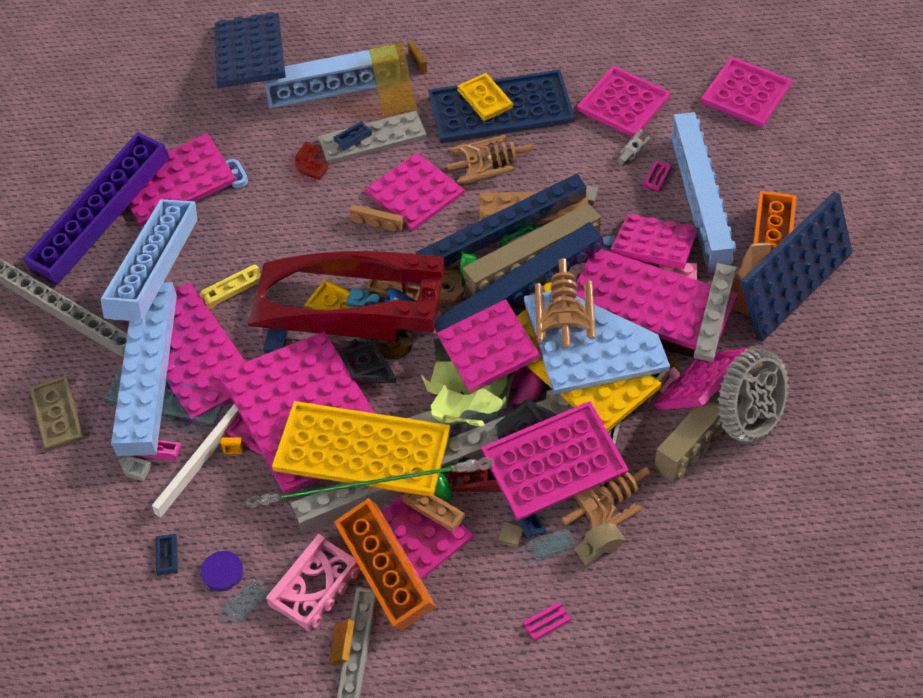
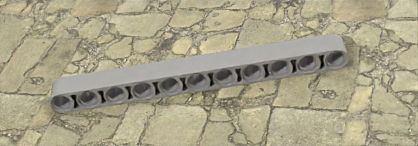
M0 258V284L119 356H124L127 333Z

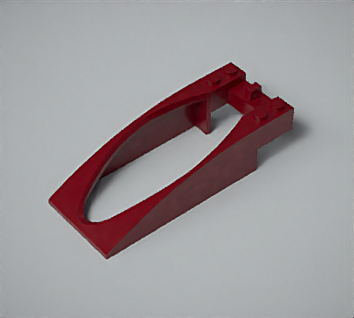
M342 251L293 256L266 262L263 264L248 326L318 334L325 332L328 335L396 342L399 329L433 333L445 273L444 257L396 252ZM297 272L401 282L402 292L407 294L409 283L421 284L417 302L393 300L369 306L337 310L290 307L269 302L265 298V293L270 287Z

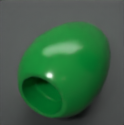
M439 473L434 495L445 502H449L452 497L450 484L447 478L442 473Z

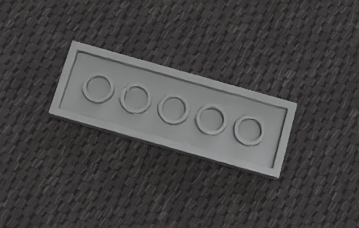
M416 111L365 124L372 131V135L345 151L342 150V147L338 146V143L334 142L333 137L346 129L318 136L327 164L427 138Z

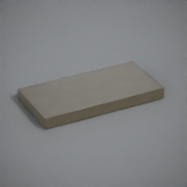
M67 376L29 387L45 452L84 440Z

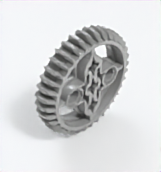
M751 349L740 353L739 357H735V362L730 363L731 367L726 368L727 374L723 375L724 380L720 383L722 386L721 390H719L720 397L717 398L719 400L717 407L720 409L718 415L721 416L719 421L722 423V428L732 438L745 443H756L757 441H762L763 438H767L768 434H772V429H776V424L780 423V417L784 416L783 410L786 408L785 403L788 401L786 398L789 394L787 391L789 377L786 376L787 370H785L782 360L771 351ZM760 362L763 363L760 369L755 368L751 373H748L753 366ZM759 418L751 427L744 429L747 423L752 424Z

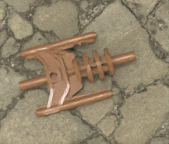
M501 135L469 144L457 145L451 148L450 152L454 154L461 153L467 160L447 164L448 171L469 167L466 176L459 177L460 179L457 181L459 185L513 172L515 169L513 166H510L509 159L513 158L514 162H517L516 155L533 151L532 144L514 148L513 141H510V147L506 148L504 141L507 139V136ZM496 143H502L503 149L498 150ZM493 144L495 151L490 152V148L487 146ZM501 160H506L507 166L501 168ZM498 161V169H493V162Z
M564 258L559 259V273L552 276L551 297L554 301L549 302L546 309L542 301L544 299V295H542L544 293V286H541L540 283L535 284L537 342L541 343L543 339H546V332L554 328L562 329V347L568 349L570 348V328L579 327L586 330V337L594 340L595 321L592 281L588 280L584 284V290L586 291L584 293V297H586L584 299V308L579 300H575L577 296L576 279L572 273L567 272V263Z
M645 467L632 476L628 472L605 482V486L599 485L572 497L577 500L580 507L561 518L563 524L566 526L585 514L590 520L591 529L604 523H611L617 526L642 510V506L634 503L629 507V510L625 509L622 514L618 513L611 518L616 509L614 501L619 504L623 502V498L629 499L631 493L635 494L638 491L636 482L649 475V469Z

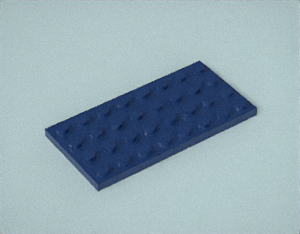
M268 12L265 15L255 14L246 18L236 17L233 20L223 19L215 22L216 83L218 88L286 78L279 13Z
M560 69L494 79L493 81L513 103V108L486 121H483L457 90L458 85L428 90L440 143L575 122V115Z
M833 192L740 280L758 340L764 341L853 253L840 193Z

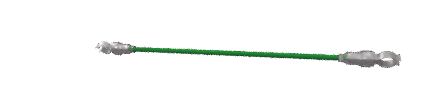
M483 457L479 461L469 459L447 468L286 495L265 493L261 497L255 495L247 499L246 505L251 508L258 507L260 504L267 506L285 500V498L448 471L474 472L479 468L486 470L491 466L493 467L492 463L494 461L493 458Z

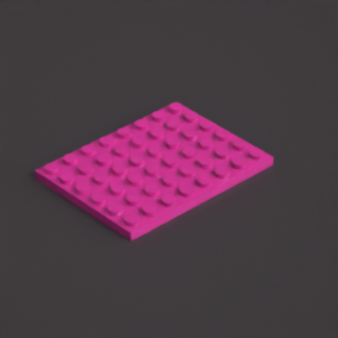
M325 332L219 372L221 382L235 404L284 495L321 480L319 478L272 470V464L294 401L375 413L355 380L352 379L346 365Z

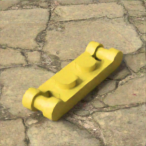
M252 265L202 290L199 296L205 301L206 306L210 310L216 307L217 304L258 285L261 275L260 269L257 265Z

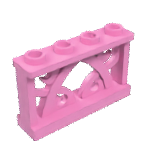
M318 534L266 597L268 605L310 632L313 627L316 628L320 624L325 611L332 609L337 596L344 594L349 581L358 576L360 567L354 557ZM325 550L335 557L328 561L323 551ZM336 562H344L347 564V568L343 573H338L337 570L342 568V566L336 565L331 568V565ZM313 564H317L318 569L312 570L310 567ZM325 571L326 589L316 593L305 594L306 586L302 577L304 575L315 576ZM296 585H300V586H301V591H300L299 594H298V591H299V590H293V588H294ZM283 600L295 603L293 610L282 603ZM300 603H304L303 608L305 612L308 607L313 608L308 616L299 614L298 608Z

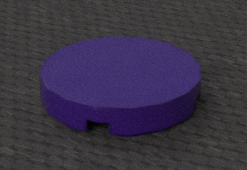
M217 551L209 555L203 562L201 576L204 583L211 590L219 592L228 591L241 581L243 564L240 558L233 552Z

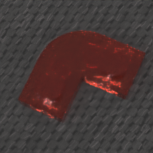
M305 142L295 156V164L301 174L317 180L322 179L328 170V164L316 160L321 152V147Z

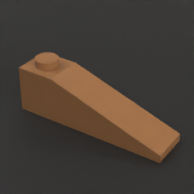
M770 242L751 244L742 260V267L734 276L735 280L731 291L738 293L732 309L749 317L751 316L740 280L771 252Z

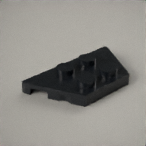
M354 339L350 342L349 346L344 347L339 352V356L356 383H396V376L374 339Z
M525 399L495 425L498 440L558 414Z

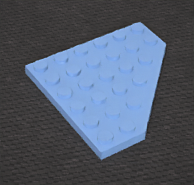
M552 291L542 293L544 295L542 301L544 302L545 309L549 302L554 301L551 297ZM534 294L524 296V303L537 341ZM576 296L575 300H579L585 308L584 299ZM594 305V340L586 337V330L573 327L570 328V348L568 349L562 347V329L554 328L546 332V339H543L541 343L537 342L553 394L666 372L670 369L658 334Z

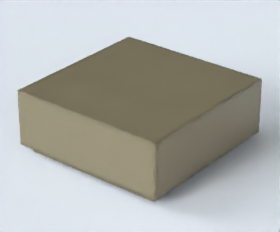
M504 522L498 537V543L518 548L524 531L520 526Z

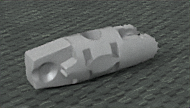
M639 129L619 151L622 155L616 162L620 166L627 159L631 162L652 139L649 136L643 141L639 139L643 133L642 129Z

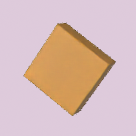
M221 437V447L224 454L243 453L244 446L241 437Z

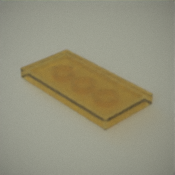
M403 42L369 48L382 115L386 116L416 110Z

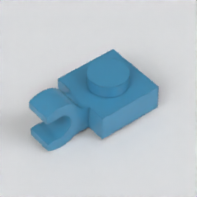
M351 288L346 306L355 308L380 304V295H370L369 291Z

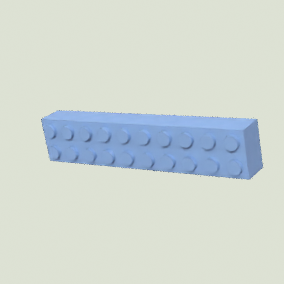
M695 112L674 114L671 139L695 227H698L697 235L707 272L713 273L717 263L730 266L733 264V252L736 251L735 241L731 240V227L727 226V213L723 212V199L719 198L720 190L719 186L715 184V172L711 170V158L707 156L708 147L704 145V133L700 132V120L696 118Z
M160 199L101 297L104 319L142 322L197 222L195 202Z
M163 282L142 322L129 321L111 441L116 456L157 454L177 298L173 282Z

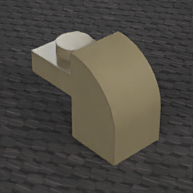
M604 523L584 534L586 538L574 550L584 565L589 566L603 553L611 554L616 551L626 539L615 524Z

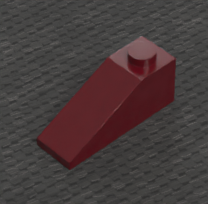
M479 468L473 471L456 470L448 472L451 492H502L490 468L486 470Z

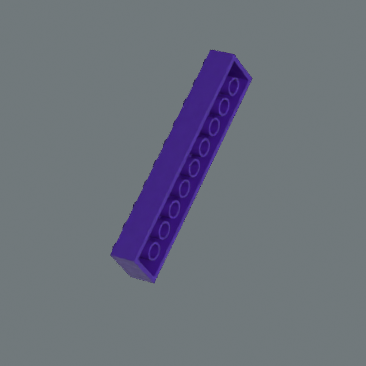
M137 132L24 256L23 260L30 271L58 285L170 159L165 145Z

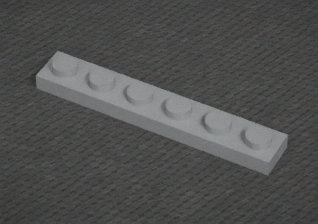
M721 263L716 265L694 353V358L714 361L736 270L735 266Z

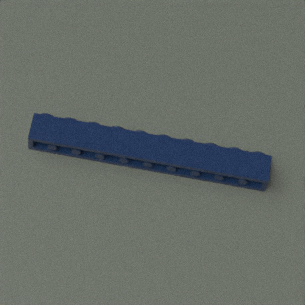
M577 173L416 251L415 254L444 257L446 267L461 259V251L466 254H472L501 240L507 234L511 235L517 232L520 227L534 224L586 198L587 187Z
M589 221L438 317L435 321V331L438 333L505 299L510 306L521 302L524 296L535 293L536 283H540L541 286L550 283L552 276L559 273V259H566L568 272L574 265L583 262L593 253L599 252L604 247L603 236Z

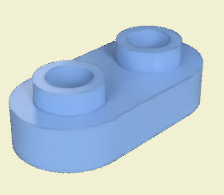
M236 159L225 161L236 178V181L232 183V187H244L248 183V179L239 161Z

